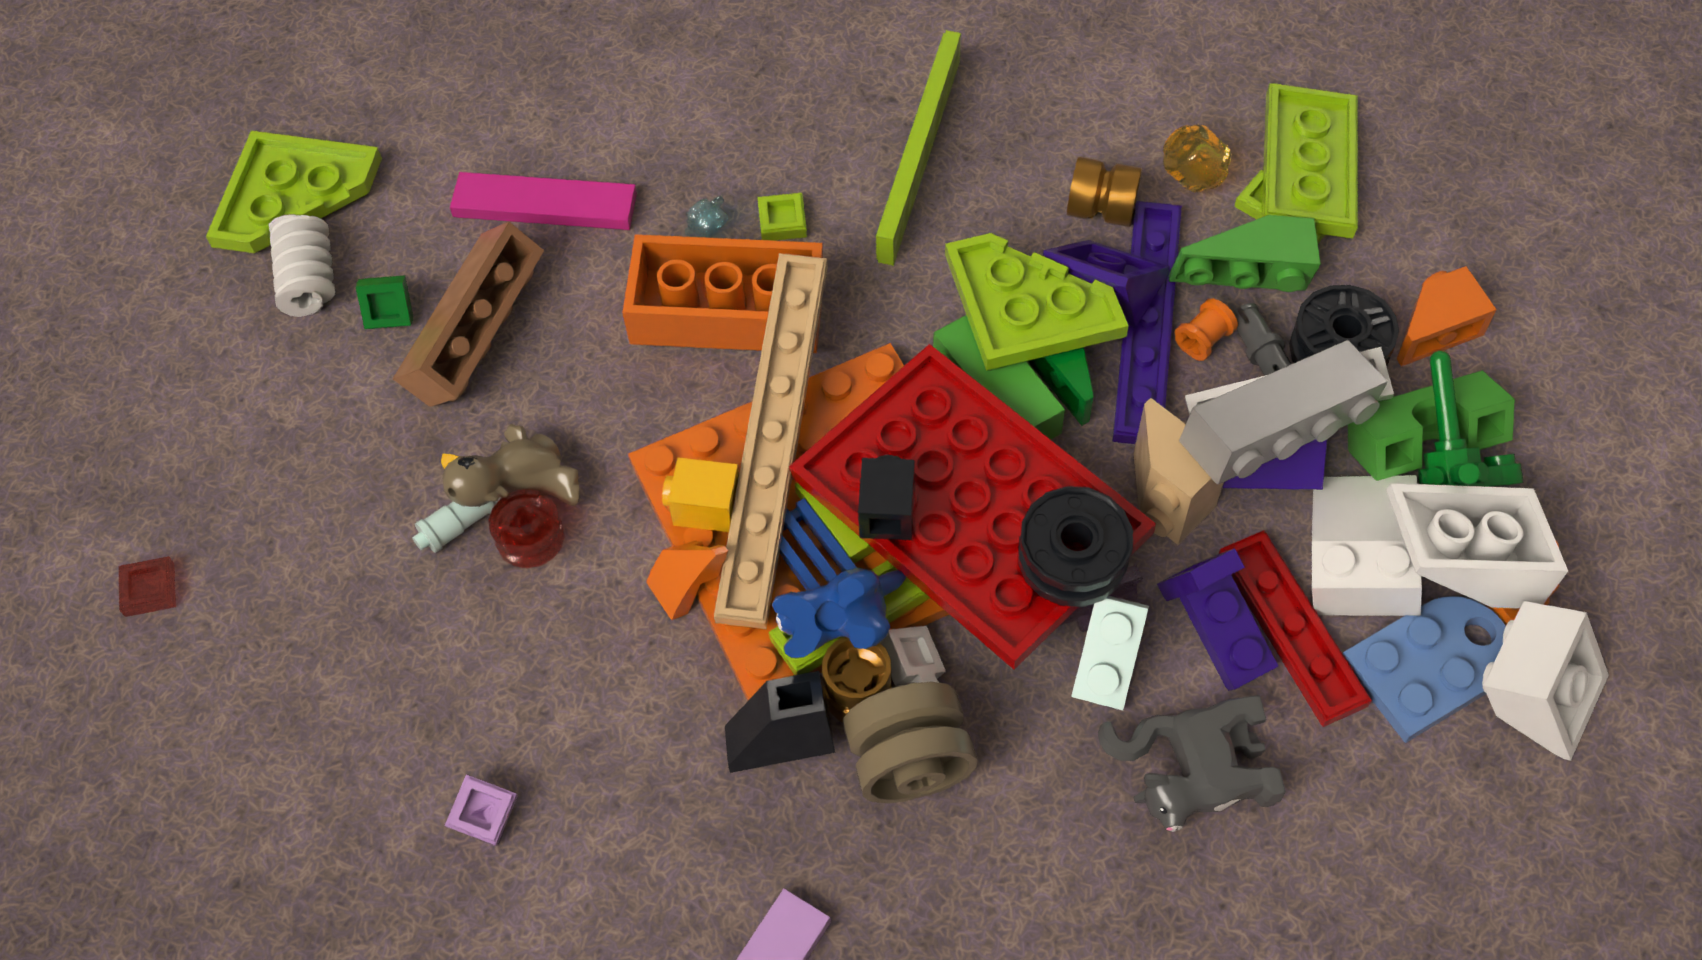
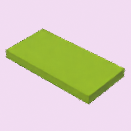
M1269 83L1266 92L1262 217L1277 215L1314 218L1316 233L1354 238L1358 229V95Z

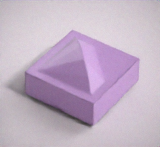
M466 775L445 826L497 846L518 795Z

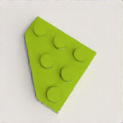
M251 131L207 232L206 238L212 248L256 253L271 245L269 223L275 218L282 215L295 214L299 216H315L321 219L367 195L370 192L382 160L378 147Z
M992 233L945 243V257L986 371L1127 337L1129 326L1112 286L1096 279L1091 284L1069 274V267L1035 252L1032 256L1008 247V240Z

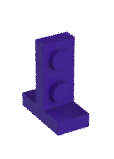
M1236 549L1202 560L1157 583L1166 601L1180 598L1228 691L1235 690L1278 667L1271 650L1231 574L1245 568Z

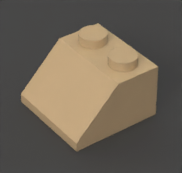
M1150 398L1143 407L1133 453L1139 510L1156 523L1154 532L1160 537L1167 536L1179 545L1217 506L1223 483L1217 485L1179 442L1186 424Z

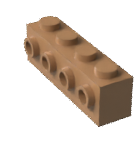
M509 221L481 233L394 375L393 380L430 407L457 400L466 390L469 384V377L478 362L489 351L491 340L498 328L510 315L513 308L512 304L521 289L532 278L533 269L544 250Z

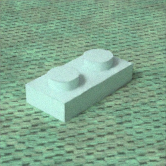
M1112 596L1094 603L1071 697L1119 710L1124 709L1148 613V605Z

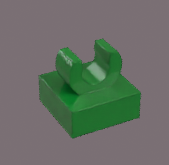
M405 275L358 279L355 287L364 329L411 326L413 311Z

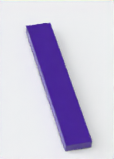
M1136 201L1130 254L1169 266L1170 269L1167 278L1137 326L1128 324L1127 337L1122 338L1112 442L1136 444L1143 407L1150 398L1165 408L1175 295V282L1169 281V274L1178 256L1182 205Z

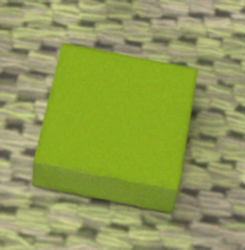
M803 193L757 197L762 240L775 241L807 237Z

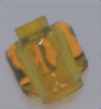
M1205 125L1181 126L1167 138L1163 146V166L1165 170L1190 192L1198 193L1207 189H1214L1221 185L1228 175L1231 151L1227 144Z

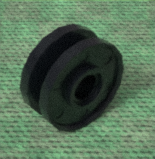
M1352 285L1327 286L1313 292L1300 306L1289 342L1292 361L1296 363L1349 340L1359 352L1381 347L1386 366H1388L1399 335L1398 322L1395 313L1386 301L1370 290Z
M1066 486L1046 492L1031 504L1022 521L1021 536L1018 544V565L1025 582L1040 597L1060 606L1084 607L1103 601L1119 588L1127 571L1129 558L1133 550V528L1125 511L1106 494L1089 487ZM1077 542L1086 549L1073 551L1068 549L1064 543Z

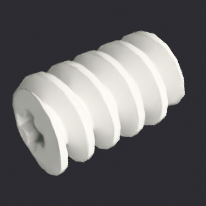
M282 215L269 223L276 307L281 312L290 316L302 317L312 315L320 311L323 303L330 301L335 295V286L332 283L334 279L333 269L330 267L332 265V257L329 253L331 248L330 240L328 239V224L315 216Z

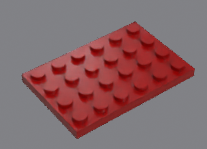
M931 344L919 352L789 466L791 478L860 537L858 506L862 458L893 455L901 459L915 460L912 540L862 539L1013 670L1078 608L1074 606H1060L1040 597L1024 580L1018 565V544L1021 536L1022 521L1031 504L1046 492L1066 486L1089 487L1106 494L1125 511L1133 528L1132 554L1154 534L1156 523ZM1077 542L1064 543L1068 549L1073 551L1086 549Z

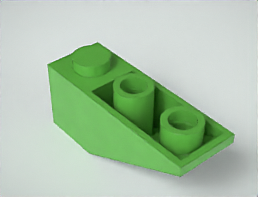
M1267 215L1181 248L1170 271L1169 281L1184 282L1191 285L1234 286L1239 289L1251 287L1279 289L1283 292L1306 290L1321 265L1314 218Z

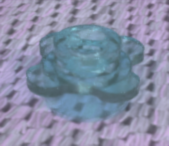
M717 196L711 202L704 198L694 204L686 214L688 217L686 220L688 227L684 230V233L687 236L695 233L698 237L708 238L720 230L728 220V215L720 207L724 202V198Z

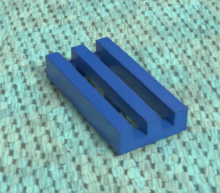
M805 498L796 502V508L792 511L786 510L783 531L787 529L790 531L828 584L837 574L798 522L801 520L809 527L842 572L857 568ZM782 535L779 554L806 591L821 587Z

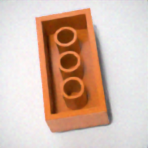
M635 234L622 311L629 344L762 351L779 253L823 258V243ZM820 309V315H819V321H818V327H817V333H816V339H815V345H814V351H813V353H817V349H818V339H819V328H820L821 309Z

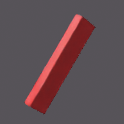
M1265 530L1221 548L1219 554L1236 549L1245 568L1231 574L1322 727L1369 707L1372 701Z

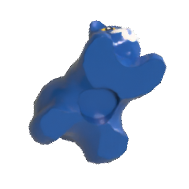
M855 568L841 572L828 585L808 591L790 592L776 596L772 603L774 611L777 613L776 623L781 631L791 635L784 645L785 654L791 658H803L828 641L838 637L849 638L854 648L868 649L878 645L887 637L890 629L888 619L885 617L886 604L884 596L897 590L905 581L906 576L900 570L877 576L871 570Z

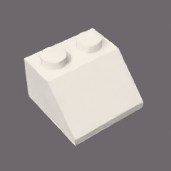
M1523 601L1515 620H1510L1507 623L1503 633V645L1495 662H1490L1487 665L1482 681L1483 690L1487 693L1498 718L1553 754L1570 761L1609 676L1587 612Z

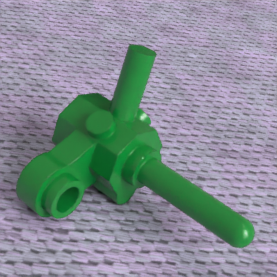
M1439 350L1434 352L1430 357L1439 442H1434L1435 452L1424 453L1425 469H1419V483L1481 487L1524 483L1521 463L1516 464L1515 454L1483 457L1484 462H1481L1479 447L1467 448L1466 439H1460L1451 358L1445 351Z

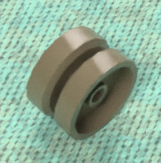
M938 682L910 683L887 689L868 697L850 709L843 718L844 730L850 752L860 757L856 763V773L864 798L877 803H897L932 795L956 785L966 779L977 768L978 759L970 734L959 728L963 724L964 714L957 692L949 684Z

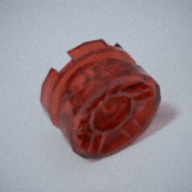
M523 489L509 493L507 497L501 498L492 508L488 520L490 534L503 560L515 567L528 569L542 566L552 560L562 548L565 535L558 509L552 499L545 498L540 494V491ZM531 524V531L524 533L521 527Z

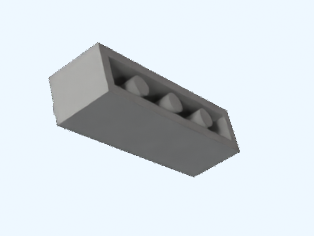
M1346 340L1193 407L1179 442L1217 485L1236 476L1245 478L1254 473L1262 464L1272 459L1284 460L1293 455L1301 446L1313 440L1323 442L1334 435L1339 428L1352 422L1358 425L1367 421L1378 410L1380 406L1378 399L1388 381L1349 340Z

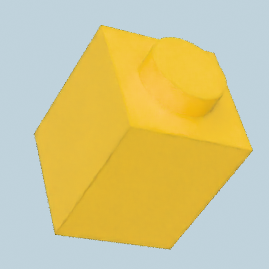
M678 457L674 476H666L662 492V503L664 506H669L673 526L729 532L739 479L738 464Z

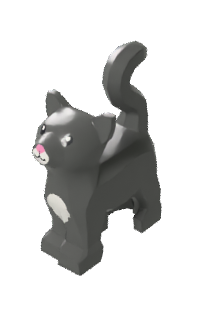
M1260 695L1227 699L1208 708L1186 710L1175 716L1155 715L1142 719L1135 729L1132 738L1128 741L1119 739L1111 722H1104L1100 725L1098 731L1100 745L1106 754L1121 761H1134L1147 754L1159 735L1169 738L1183 776L1147 773L1144 776L1146 789L1133 797L1135 803H1146L1150 815L1159 819L1167 831L1175 832L1183 828L1187 818L1194 812H1221L1244 799H1255L1261 807L1274 806L1276 802H1280L1286 792L1280 769L1274 767L1247 768L1237 764L1235 751H1241L1247 758H1255L1265 752L1264 743L1258 740L1256 733L1248 731L1247 723L1253 726L1266 721Z

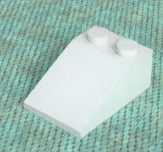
M1417 475L1393 476L1376 481L1372 476L1324 477L1323 490L1313 489L1312 596L1313 608L1318 615L1421 616L1422 578L1414 570L1386 491L1390 483L1417 484Z
M1390 483L1386 489L1414 570L1420 576L1492 608H1520L1523 601L1544 604L1568 572L1534 488Z

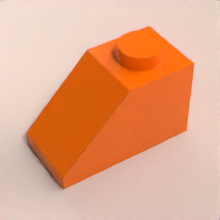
M1467 266L1448 273L1446 271H1439L1423 282L1396 359L1401 367L1431 356L1436 351H1444L1485 335L1497 309Z

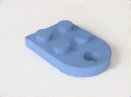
M1456 596L1441 597L1422 605L1421 616L1405 615L1344 651L1343 655L1373 703L1402 740L1407 743L1487 694L1483 690V674L1487 665L1490 662H1495L1503 645V633L1506 626L1497 614L1477 601ZM1469 625L1483 627L1491 637V644L1481 646L1472 643L1465 634V627Z

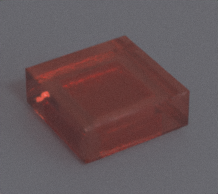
M169 556L119 566V611L125 617L176 607L174 562Z

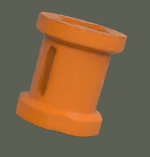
M1209 298L1201 304L1200 313L1189 323H1182L1175 329V341L1180 349L1197 361H1204L1211 355V347L1223 336H1230L1237 330V318L1226 304L1217 299Z

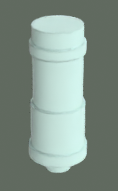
M499 497L498 501H490L480 507L461 506L453 501L447 506L444 505L424 520L421 519L416 522L415 527L419 533L412 538L420 550L429 546L436 553L444 545L462 534L465 529L487 514L496 511V508L503 504V500Z

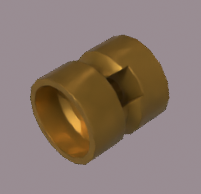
M1078 157L1070 188L1067 215L1087 219L1093 218L1100 212L1106 223L1130 227L1142 168L1117 163L1111 171H1107L1104 163L1099 160Z
M843 637L836 640L827 649L822 660V676L825 697L830 713L843 722V718L851 708L868 697L891 689V659L886 648L881 643L868 649L854 648L849 638Z

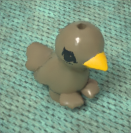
M510 424L504 432L505 439L508 442H502L500 449L489 457L442 454L441 464L444 468L442 474L444 492L450 500L461 506L480 507L490 501H498L499 497L505 498L508 496V493L528 497L551 495L569 506H576L579 502L578 470L560 465V451L552 439L543 434H535L528 439L523 426Z

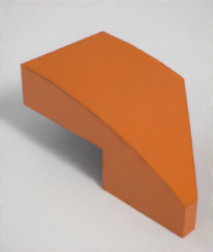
M692 541L681 546H672L662 550L650 571L646 583L671 620L689 613L700 584L718 578L728 554L725 545L705 547L701 541Z

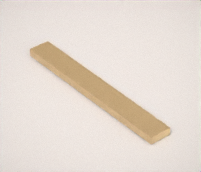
M779 253L726 545L728 554L722 567L715 606V623L767 629L781 537L783 535L792 481L789 466L796 458L828 268L827 258Z

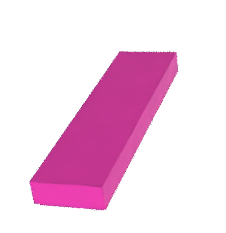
M459 172L450 210L452 216L457 218L630 230L637 191L635 184Z

